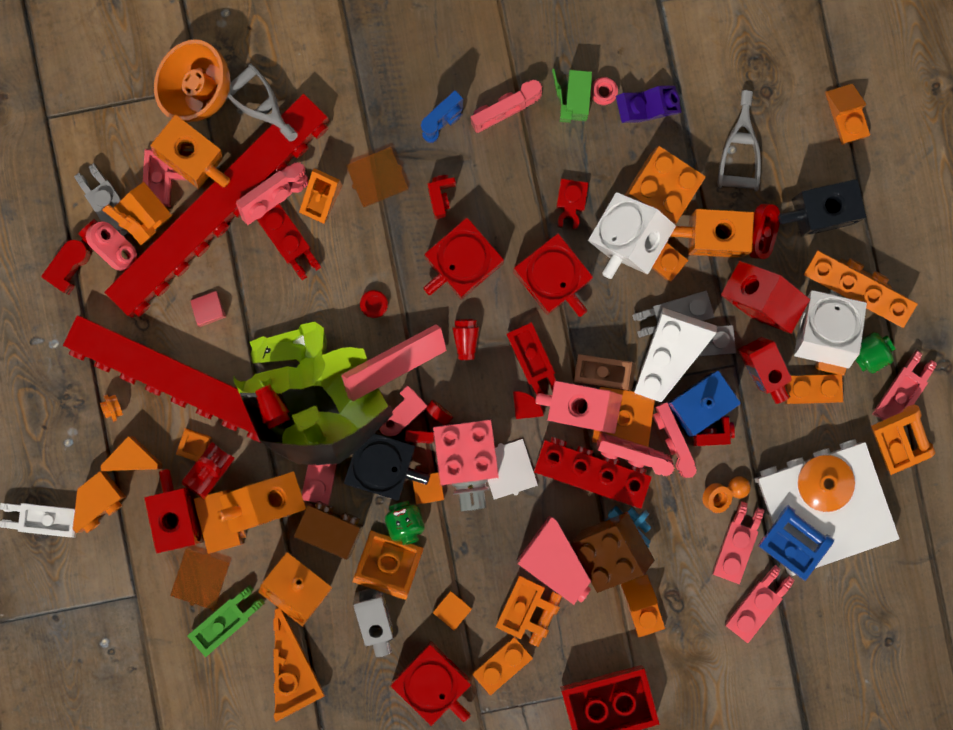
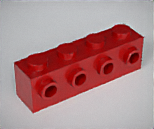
M551 437L550 442L543 441L533 470L534 473L642 509L652 476L646 475L647 469L633 465L628 469L619 466L621 461L619 459H610L604 456L602 460L593 457L594 451L578 446L576 451L566 448V441Z

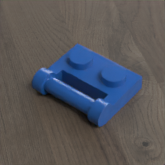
M456 90L422 120V135L427 143L436 142L439 138V131L447 123L450 126L453 125L463 115L461 113L463 110V98Z
M787 505L758 544V547L806 581L830 549L834 539L828 534L823 535L795 514V509ZM790 523L818 544L815 551H812L783 528L786 524Z

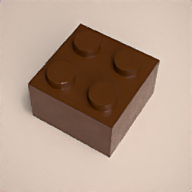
M321 501L316 502V504H309L294 537L345 560L350 558L364 527L359 524L360 518L346 512L340 516L333 512V506Z
M628 512L581 530L570 544L597 593L644 576L655 561Z

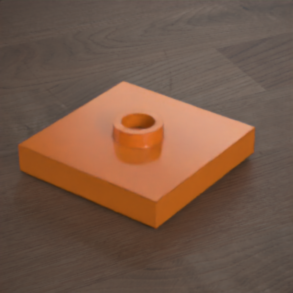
M599 387L601 390L621 394L622 400L615 434L593 430L592 442L597 443L599 434L603 432L648 447L655 400L638 395L634 391Z
M371 530L352 582L407 600L424 548L414 544L403 545L402 541H393L390 536Z

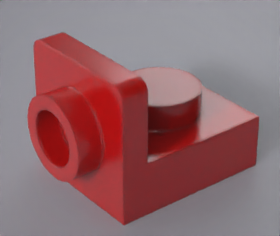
M448 175L433 177L431 183H427L435 220L445 218V210L450 209L447 193H441V190L456 187L455 177L448 178Z
M729 416L721 417V434H717V428L704 429L700 432V435L693 436V446L731 444V439L735 438L734 422L729 421Z

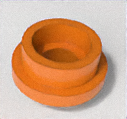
M106 394L103 396L104 402L100 403L105 418L111 417L113 422L117 421V417L123 415L116 395L108 396Z

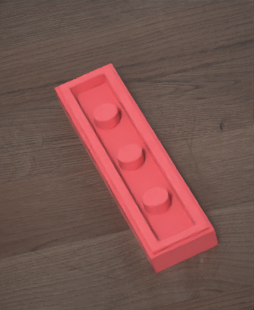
M435 324L342 374L348 398L351 401H355L447 351L441 328Z

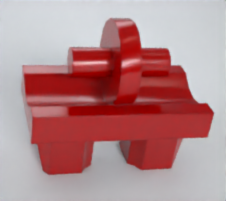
M212 442L182 480L181 484L205 500L234 462L235 458Z

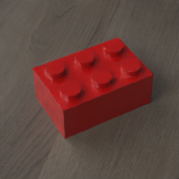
M642 665L560 686L571 730H642L660 725L645 668Z

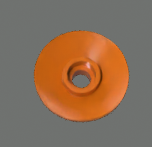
M831 455L814 457L802 467L799 473L798 490L800 496L808 506L822 512L836 511L844 507L854 493L855 479L853 472L848 464L838 457ZM827 478L833 481V486L830 489L824 487V481Z

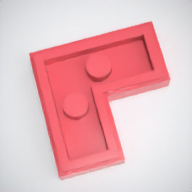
M145 149L143 182L146 183L165 207H171L172 180L186 179L156 157L152 149ZM182 151L180 155L190 156L193 152Z

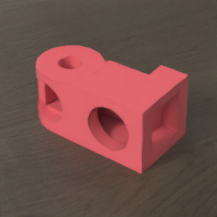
M407 386L400 392L405 399L392 411L393 416L379 428L380 432L385 436L398 435L426 409L427 404L410 386Z

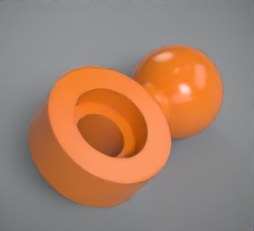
M737 476L730 480L728 487L720 483H713L703 493V504L714 513H722L731 505L732 497L741 499L750 493V482L745 477Z

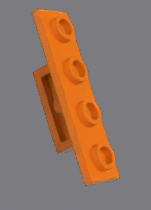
M819 250L816 251L803 274L804 276L848 299L866 302V309L902 328L905 327L918 305L917 302L892 290L891 285L888 283L889 279L876 271H874L873 275L864 271V265L852 258H849L848 261L841 258L838 261Z

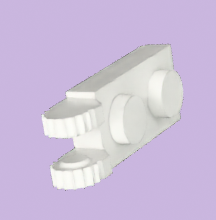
M0 503V509L3 511L20 512L19 522L2 519L0 520L1 528L18 529V532L76 537L77 533L73 530L75 513L73 508L21 503V505Z

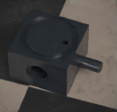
M858 179L802 191L792 199L794 211L778 215L781 225L797 221L801 237L855 225L867 218ZM825 204L831 207L832 213L827 211Z
M374 433L353 453L344 484L399 501L406 479L427 485L430 474L410 468L416 446Z

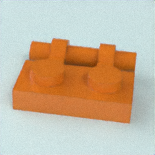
M519 575L495 627L519 639L522 638L525 630L533 632L529 643L539 647L543 637L546 638L549 633L547 628L553 615H557L560 609L558 605L562 596L552 591L548 601L544 600L541 596L545 587ZM536 606L544 609L537 624L530 621Z

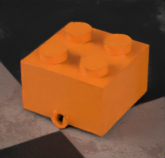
M658 146L652 150L624 196L658 209L673 224H676L706 176Z

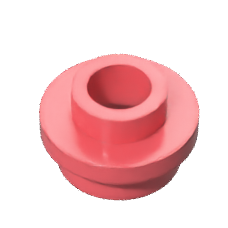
M608 77L596 79L591 85V98L599 105L611 104L618 95L617 84ZM605 87L609 90V94L601 96L599 89Z

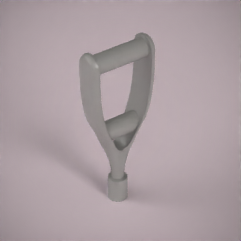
M251 63L247 64L248 67L230 83V91L227 98L245 114L276 125L289 141H294L298 134L289 124L283 121L273 89ZM257 75L266 86L269 98L257 109L252 110L242 105L232 96Z
M742 91L740 104L742 111L727 139L720 160L718 173L719 188H722V186L754 189V192L759 189L761 173L760 149L749 114V106H752V91ZM745 127L748 133H741L737 131L739 130V128ZM731 143L753 145L755 178L724 175L726 156Z

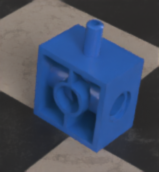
M719 371L710 373L668 402L675 420L687 437L695 436L741 404Z

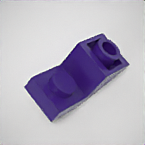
M657 86L644 92L622 93L616 96L622 123H637L682 113L676 86Z

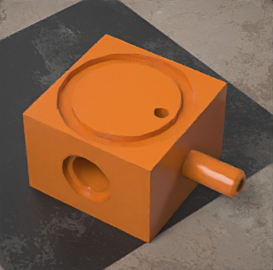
M176 114L150 145L156 157L197 189H200L208 177L212 178L222 187H226L230 182V178L216 168L223 160L221 149ZM184 149L194 150L190 156L180 155Z
M696 209L690 216L689 226H676L670 237L689 238L688 255L744 258L752 252L754 212ZM715 229L722 230L725 234V239L717 237Z
M294 471L219 496L223 510L218 511L217 518L221 522L227 521L231 534L306 510Z
M287 552L262 582L258 592L303 627L329 594L332 587Z

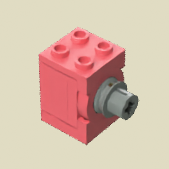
M491 420L433 427L440 484H451L455 487L453 495L459 494L461 511L486 508L484 491L490 490L486 487V482L488 479L499 478ZM470 493H473L474 505H471Z

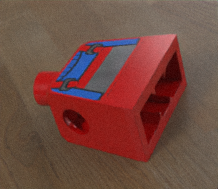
M760 337L737 349L760 391L766 394L770 393L775 404L782 403L790 398L785 385L791 382L792 378L774 341Z

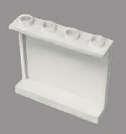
M856 439L839 444L841 448L839 450L830 452V449L826 448L813 453L814 457L821 455L838 457L846 462L853 472L855 479L854 493L849 502L836 511L822 512L808 506L801 498L798 490V476L802 467L809 461H804L803 457L786 462L788 467L778 471L776 466L760 471L761 476L755 478V482L759 483L773 524L783 509L789 505L796 510L795 514L823 535L828 534L834 539V543L815 568L899 540L866 442L857 443ZM830 478L825 479L824 487L826 489L832 488L833 481ZM787 523L783 528L812 551H815L818 544L790 523ZM786 568V571H787V574H788V575H791V576L796 575V574H794L792 571H790L788 568Z

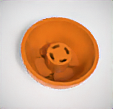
M188 40L176 45L165 55L155 75L154 95L158 107L167 117L172 119L176 114L185 122H198L211 117L223 106L230 91L231 79L228 65L222 54L208 42Z

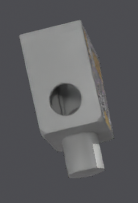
M371 588L355 592L353 605L365 646L373 645L376 657L389 655L392 653L389 640L393 639V626L384 593ZM373 625H379L381 627L375 628L373 627Z

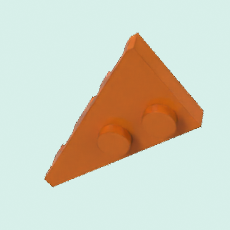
M279 608L275 610V618L273 619V631H275V722L326 696L284 612Z

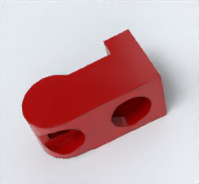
M78 240L67 241L41 277L63 293L69 295L75 287L69 281L79 267L85 265L90 260L91 251L89 247Z

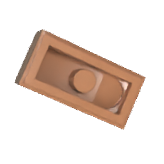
M578 354L574 382L632 391L636 363Z

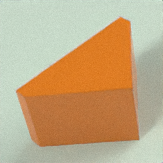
M314 168L299 213L325 224L343 186L341 181Z
M128 436L101 465V471L162 469V463L134 436Z

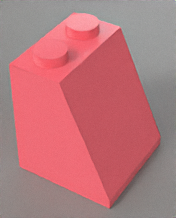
M549 515L519 556L517 563L573 605L577 600L582 603L591 591V588L588 586L591 581L558 522Z

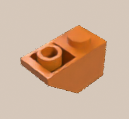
M99 471L77 489L73 521L75 533L91 532L100 524L98 520L106 513L110 516L123 506L120 502L126 496L106 471Z

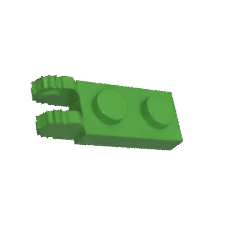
M250 585L234 599H229L187 635L205 657L250 620L249 617L265 604L262 598L256 600L245 613L237 605L252 594L254 589Z

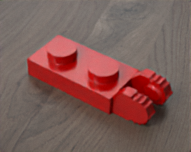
M280 204L270 209L261 218L256 219L287 264H291L302 281L307 276L302 266H299L296 262L297 258L305 254L312 268H315L316 271L321 268V265L311 253L310 246Z
M532 322L507 333L506 336L528 384L532 385L535 394H544L538 381L546 377L553 392L556 381L553 375L555 372Z

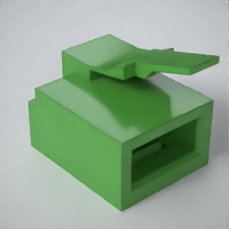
M552 69L556 95L560 101L559 122L570 123L571 120L587 121L592 72L569 70L566 105H563L561 86L557 83L555 69Z

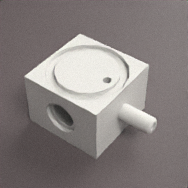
M616 192L588 241L607 257L611 258L602 272L606 278L612 279L621 263L648 274L676 225L658 209Z
M811 290L808 295L810 301L799 321L794 356L849 369L860 354L867 303L841 297L840 294L833 290L830 291V294Z

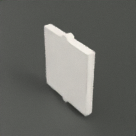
M523 439L505 445L500 443L495 448L499 478L488 479L494 500L510 494L518 495L519 491L538 486Z

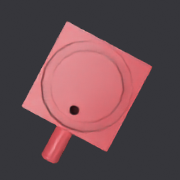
M555 381L553 395L538 393L535 401L539 405L550 406L548 421L615 434L622 395L611 391ZM587 402L588 408L587 411L584 413L583 407L584 404Z

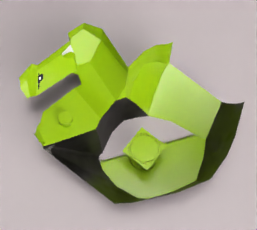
M316 322L301 324L298 330L268 338L263 336L250 342L253 363L296 359L300 362L297 368L286 366L257 373L252 378L242 382L233 376V382L241 395L259 441L275 453L297 464H339L356 452L393 416L391 405L387 406L379 388L355 401H351L348 398L342 374L368 361L364 349L347 347L326 353L327 340L325 331ZM271 384L290 411L287 413L290 420L271 429L268 428L267 423L263 424L255 393L256 390Z

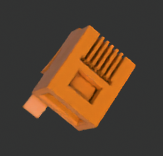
M145 182L131 190L114 208L108 204L102 209V211L119 223L118 226L132 234L140 245L148 241L157 232L156 230L172 216Z

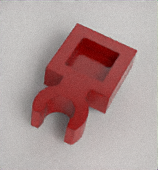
M567 179L560 180L556 208H563L564 212L558 219L559 228H562L565 218L573 220V230L578 228L579 217L576 211L584 212L588 190L587 182Z

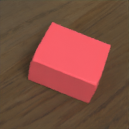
M217 291L190 300L195 320L199 327L226 318Z

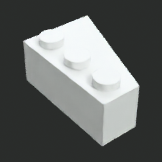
M663 308L634 393L662 402L715 336L717 326Z

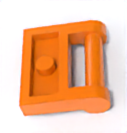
M918 405L907 406L903 412L871 425L890 475L935 455L933 444L929 443L920 419L922 413ZM907 424L911 425L918 444L917 449L914 451L911 449L903 427Z

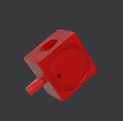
M466 218L424 254L425 259L436 270L438 275L427 283L423 290L431 296L443 284L447 283L462 300L504 264V259L471 221Z
M556 234L514 267L513 273L546 315H549L565 301H567L579 317L587 313V308L575 293L591 282L593 276L559 234Z
M739 261L721 293L722 297L750 318L792 334L810 301L806 295L781 275Z
M170 470L159 471L163 493L144 497L156 554L203 543L204 539L194 503L193 491L188 488L174 490ZM173 513H175L179 519L177 527L173 526L170 521V517Z
M432 641L391 682L390 686L430 726L448 709L462 722H466L471 716V713L457 701L471 686V679Z

